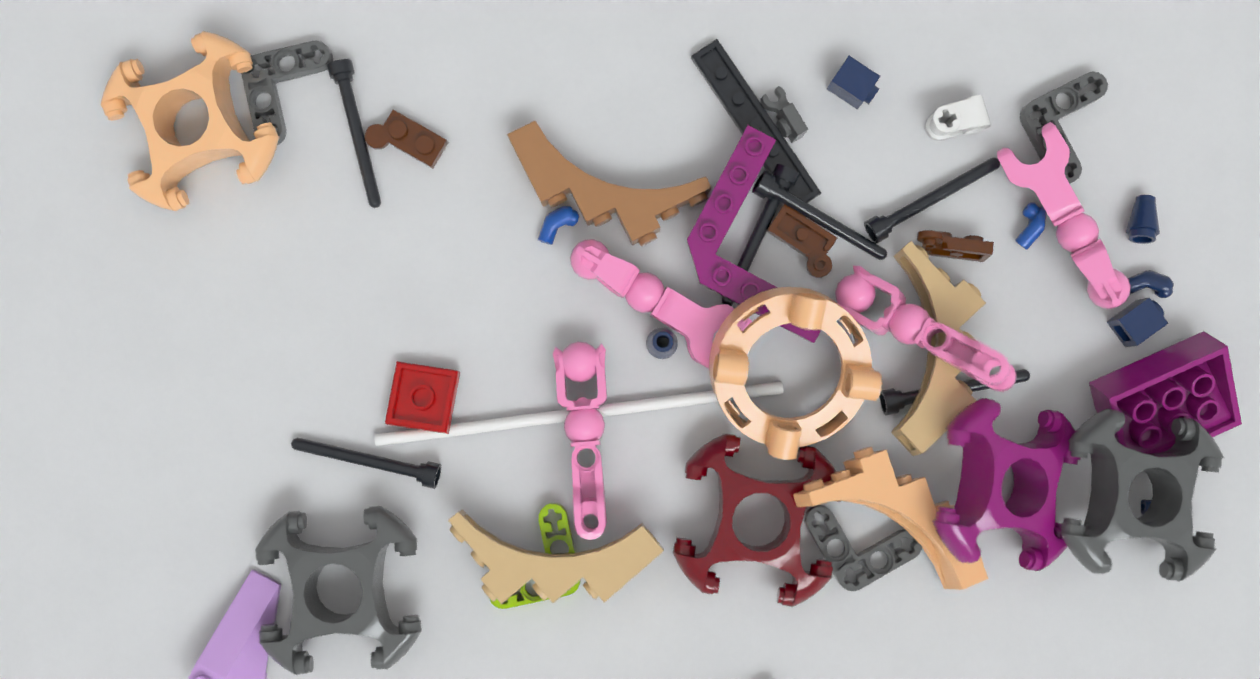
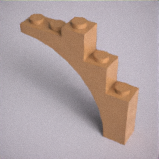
M536 121L507 134L543 207L548 204L551 208L565 202L567 200L566 195L571 193L587 226L593 223L595 227L601 226L612 219L611 214L616 213L632 245L639 242L640 246H644L656 240V233L660 232L661 228L657 219L669 220L680 213L679 208L690 204L691 207L701 204L708 199L707 194L710 193L712 188L706 176L684 185L662 189H633L610 184L585 173L566 160L548 141Z

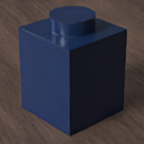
M849 55L832 79L827 90L858 110L863 102L870 104L880 89L875 86L880 75Z
M1150 297L1136 300L1107 321L1124 347L1140 345L1169 324L1164 318L1162 307L1156 301L1151 300Z

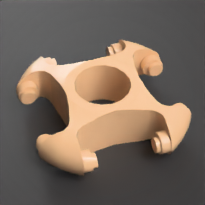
M202 31V33L196 34L194 38H191L194 50L198 54L201 53L203 56H206L203 62L167 82L142 87L138 82L142 80V74L145 73L142 63L138 59L120 62L106 84L100 104L105 116L111 121L123 118L125 116L124 113L128 110L127 106H133L146 132L152 174L144 173L143 170L129 173L127 179L129 189L145 201L172 211H178L189 204L186 192L177 187L180 180L194 170L213 161L243 155L245 162L239 163V169L236 170L239 181L242 184L259 181L273 159L279 140L276 128L270 122L257 126V130L253 133L255 139L252 141L248 139L235 114L230 92L229 76L231 70H237L238 73L250 71L253 68L251 54L230 39L206 31ZM203 99L208 107L209 114L207 129L199 140L190 145L181 146L174 130L176 114L183 105L191 100Z

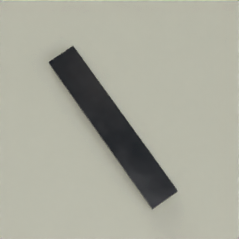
M718 39L693 54L691 60L741 134L743 135L747 125L776 139L763 164L766 171L772 174L777 164L792 168L799 172L800 175L795 186L791 185L790 189H786V191L807 203L819 196L821 191Z

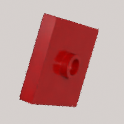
M397 361L385 424L449 434L460 372Z

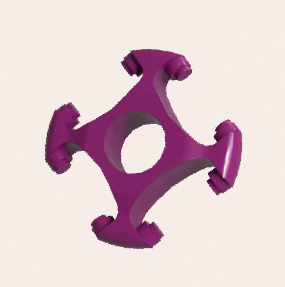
M981 398L959 412L946 427L948 429L946 438L948 439V445L963 447L961 478L954 509L939 506V510L936 511L935 520L932 521L946 548L962 563H974L980 559L981 551L976 543V538L981 532L1002 528L1013 529L1022 539V552L1018 558L1019 565L1026 570L1041 571L1054 562L1067 548L1060 534L1062 523L1055 522L1056 492L1063 463L1078 465V460H1081V457L1070 456L1068 440L1074 434L1075 429L1063 413L1049 409L1044 410L1038 415L1039 428L1035 438L1027 443L1016 444L1000 437L993 430L992 423L1001 412L1000 404L993 399ZM1011 466L1014 473V487L1011 497L1004 503L1002 498V482L1006 471Z

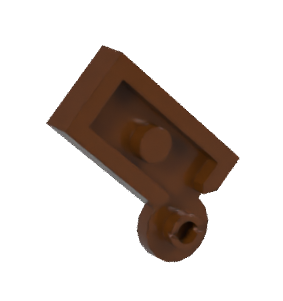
M395 110L391 111L384 125L373 124L365 132L366 143L371 148L378 150L391 144L432 169L449 143L443 137Z
M784 204L766 232L808 258L806 266L811 276L816 278L827 276L832 269V261L827 253L834 245L837 237Z
M923 230L917 233V241L922 243V248L929 256L984 262L993 255L994 242L983 241L984 238L981 236L970 235L958 238L952 237V234L949 232Z

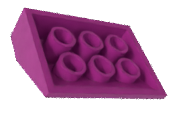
M1205 331L1089 382L1097 413L1104 409H1113L1122 412L1125 416L1124 426L1114 435L1117 442L1126 448L1140 453L1152 454L1171 449L1175 444L1176 438L1171 428L1175 419L1192 418L1202 425L1212 437L1242 424L1228 346Z

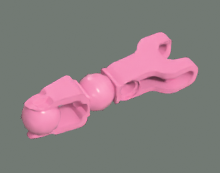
M1051 122L1043 126L1042 137L1045 140L1047 151L1045 157L1036 164L1027 165L1021 163L1009 148H1002L997 151L999 162L1010 182L1017 186L1034 190L1054 227L1057 226L1056 237L1058 243L1063 249L1072 252L1070 255L1073 261L1089 280L1087 292L1090 300L1095 305L1105 309L1116 308L1126 302L1131 288L1129 279L1124 273L1113 269L1107 250L1101 239H1098L1099 229L1097 222L1091 216L1082 213L1084 209L1064 174L1069 160L1070 149L1057 127Z
M584 240L573 248L570 256L571 266L578 276L587 280L597 279L616 296L621 298L625 296L628 305L641 313L651 312L649 315L684 336L691 358L709 369L714 333L735 308L727 304L703 308L671 288H664L662 281L656 275L648 272L639 273L640 269L635 265L610 255L607 247L597 240ZM749 318L745 321L741 319L737 326L743 331L752 320Z
M853 266L854 274L845 276L838 283L835 292L837 303L859 325L877 335H885L889 331L901 343L917 344L922 349L925 347L934 356L994 391L1004 392L1015 384L1016 371L1002 354L944 324L936 322L923 307L915 304H906L905 295L896 286L870 274L861 266ZM875 288L891 296L892 304L884 310V317L879 318L877 321H872L859 313L866 311L873 305L876 296ZM937 333H945V343L940 347H932V337ZM994 367H1001L1000 372L996 375H989Z
M575 342L568 345L563 352L555 347L553 358L556 368L557 401L562 407L567 408V411H570L565 418L564 429L566 436L572 442L570 443L571 447H575L571 458L575 529L580 537L592 540L602 535L607 523L602 457L597 448V445H601L599 440L605 428L603 416L597 409H600L599 406L605 404L607 400L606 350L602 343L595 349L586 342ZM597 374V398L587 399L580 397L576 401L567 400L566 377L575 382H584ZM588 448L595 453L596 460L591 467H583L578 462V454L581 450ZM585 515H595L598 518L599 525L595 528L587 527L584 523Z

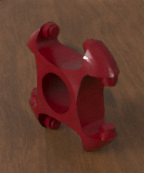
M725 433L703 445L691 456L685 466V478L701 480L702 476H707L708 468H713L718 476L719 514L709 544L703 552L695 554L696 545L692 544L691 539L676 538L673 546V555L689 581L700 592L706 594H718L720 578L716 577V572L708 570L712 565L719 562L753 561L786 571L792 575L793 581L792 584L784 583L783 587L778 588L777 603H781L783 606L794 607L814 596L830 581L833 567L832 561L816 559V563H811L810 571L803 569L800 555V529L806 507H797L793 494L804 491L803 485L808 482L822 479L823 483L832 480L831 474L837 471L817 448L804 446L799 447L797 462L801 463V468L809 469L808 473L802 478L774 481L759 480L740 474L728 468L724 458L725 456L733 457L734 453L739 452L741 438ZM754 493L773 495L779 500L784 510V525L781 533L774 541L763 546L745 544L736 537L733 531L732 517L737 505L744 498Z

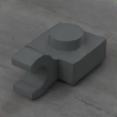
M778 86L774 91L778 97V102H771L765 94L760 99L761 105L767 111L777 113L776 118L778 121H776L779 131L783 137H788L791 143L805 135L808 127L794 104H789L784 89Z

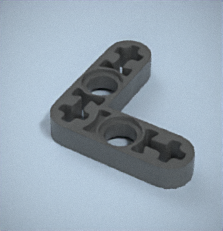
M310 41L251 55L253 68L248 72L241 73L254 132L257 130V126L267 123L266 119L263 117L259 118V116H269L270 123L277 128L276 131L279 136L277 145L284 141L286 126L276 83L328 70L327 64L333 61V55L323 42ZM316 50L325 54L320 57L319 63H316L313 59H307L314 57ZM302 53L304 58L307 60H303L302 62L299 54ZM286 56L294 57L295 65L293 69L285 72L281 71L279 67L280 60ZM256 64L263 69L269 68L272 65L275 74L269 69L259 71V77L256 78L250 72L255 70L254 65ZM262 93H268L271 96L270 105L264 109L258 108L256 105L257 97Z
M1099 72L1086 73L1031 101L1020 112L1021 124L1040 160L1045 157L1047 149L1043 145L1042 132L1038 134L1036 130L1049 122L1057 127L1070 149L1069 160L1066 166L1069 165L1072 171L1068 175L1065 174L1069 184L1080 177L1082 166L1058 120L1105 95L1108 89L1107 79ZM1088 84H1096L1097 88L1094 91H1089L1079 96L1077 91L1083 89ZM1063 93L1069 96L1071 100L1069 109H1062L1057 105L1056 97L1058 94ZM1033 110L1035 112L1040 111L1042 113V116L1039 118V120H1032L1030 118V114L1033 112Z
M815 505L809 508L805 514L804 522L824 559L832 561V573L837 582L848 591H857L916 558L922 550V546L908 531L902 529L856 554L830 509L821 505ZM816 512L821 515H827L828 518L824 520V524L829 531L834 527L836 529L835 533L827 534L821 541L819 536L825 535L822 528L818 525L812 526L811 523L815 520L814 514ZM901 538L913 539L914 542L910 544L912 549L910 552L904 549L895 552L899 557L897 560L894 559L892 552L886 547L890 544L891 548L896 549L903 544ZM833 539L841 540L844 545L843 553L837 557H832L827 552V545ZM877 551H882L887 556V563L881 569L873 568L870 562L872 554ZM863 559L864 565L871 572V575L867 576L866 572L862 571L855 576L857 580L855 583L852 584L849 580L844 581L843 578L847 576L846 570L848 568L853 571L863 568L859 564V561Z

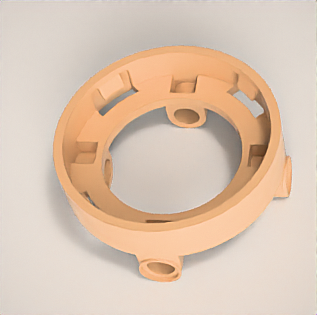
M780 287L750 297L736 307L724 320L714 338L710 352V381L723 412L738 430L749 438L765 444L768 448V454L779 459H796L799 447L818 443L837 433L854 417L864 400L876 401L881 392V374L872 368L869 344L859 324L837 302L811 289ZM765 304L769 312L755 319L741 331L737 326L740 320L743 319L745 321L759 311L758 307ZM839 318L840 322L844 325L848 333H852L855 344H852V341L847 335V333L836 322ZM788 323L805 329H821L827 333L834 341L841 360L840 379L832 396L817 410L794 418L777 417L764 412L752 402L744 386L748 376L749 359L747 354L759 337L770 329ZM731 397H733L736 405L749 421H745L738 416L740 413L729 400Z

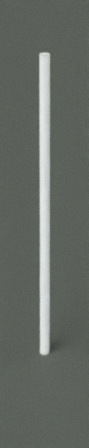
M782 381L745 386L749 398L783 394ZM710 390L603 404L597 410L603 417L715 403L718 400L714 391ZM564 409L456 423L450 425L449 434L418 429L375 434L374 440L376 447L562 423L565 422V418L570 411Z

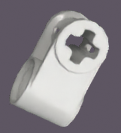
M975 95L939 107L926 120L925 131L931 139L940 141L960 135L973 134L989 128L991 122L983 96Z

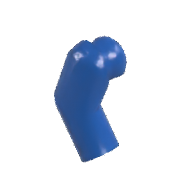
M1030 202L1022 211L1023 215L1029 219L1028 226L1015 239L1026 250L1045 230L1046 211L1043 206L1039 207L1035 202Z
M562 206L547 214L538 241L553 245L558 228L564 225L574 226L579 220L578 212L572 210L570 206Z

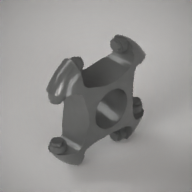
M1104 409L1083 423L1068 440L1070 456L1087 458L1088 453L1091 454V493L1084 524L1081 525L1082 520L1064 518L1060 534L1074 557L1088 571L1094 574H1105L1110 572L1112 568V560L1107 552L1104 551L1108 543L1130 538L1147 537L1160 543L1165 550V559L1159 566L1160 576L1167 580L1182 581L1199 570L1216 551L1213 533L1196 531V536L1193 535L1192 497L1199 466H1202L1201 471L1219 473L1222 458H1224L1222 452L1207 430L1192 418H1179L1173 421L1171 428L1176 437L1175 444L1165 452L1144 454L1126 448L1119 444L1114 436L1124 426V414L1118 410ZM1144 471L1151 481L1153 497L1150 507L1144 515L1135 518L1129 507L1128 493L1132 481L1139 473Z
M375 506L364 509V524L369 525V529H377L375 539L365 544L345 548L306 544L297 536L307 526L306 513L294 511L288 512L277 520L257 545L255 552L258 565L274 564V559L279 558V551L284 554L294 595L289 634L283 635V629L277 628L275 623L261 625V630H259V643L275 662L294 675L307 674L313 671V656H309L308 651H302V644L307 639L334 633L373 637L379 640L383 646L376 647L375 652L371 653V667L377 670H387L409 651L421 633L419 615L403 616V620L398 622L399 627H397L391 621L383 588L386 550L390 543H394L395 552H400V556L416 555L417 538L402 520L385 508ZM326 565H343L352 570L360 580L363 591L362 599L355 613L347 615L334 613L327 609L319 599L317 592L318 576Z

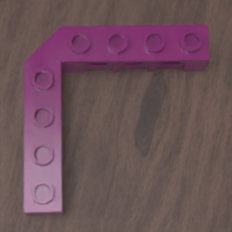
M747 125L687 238V244L699 283L726 298H730V300L739 305L758 293L778 288L716 255L776 142V139ZM764 304L758 307L759 311L756 314L761 316L769 312ZM792 323L780 325V327L811 343H815L821 332V329H805L797 327Z

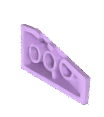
M251 570L196 662L188 679L267 678L268 654L259 643V630H261V625L273 624L276 621L281 583L255 570Z

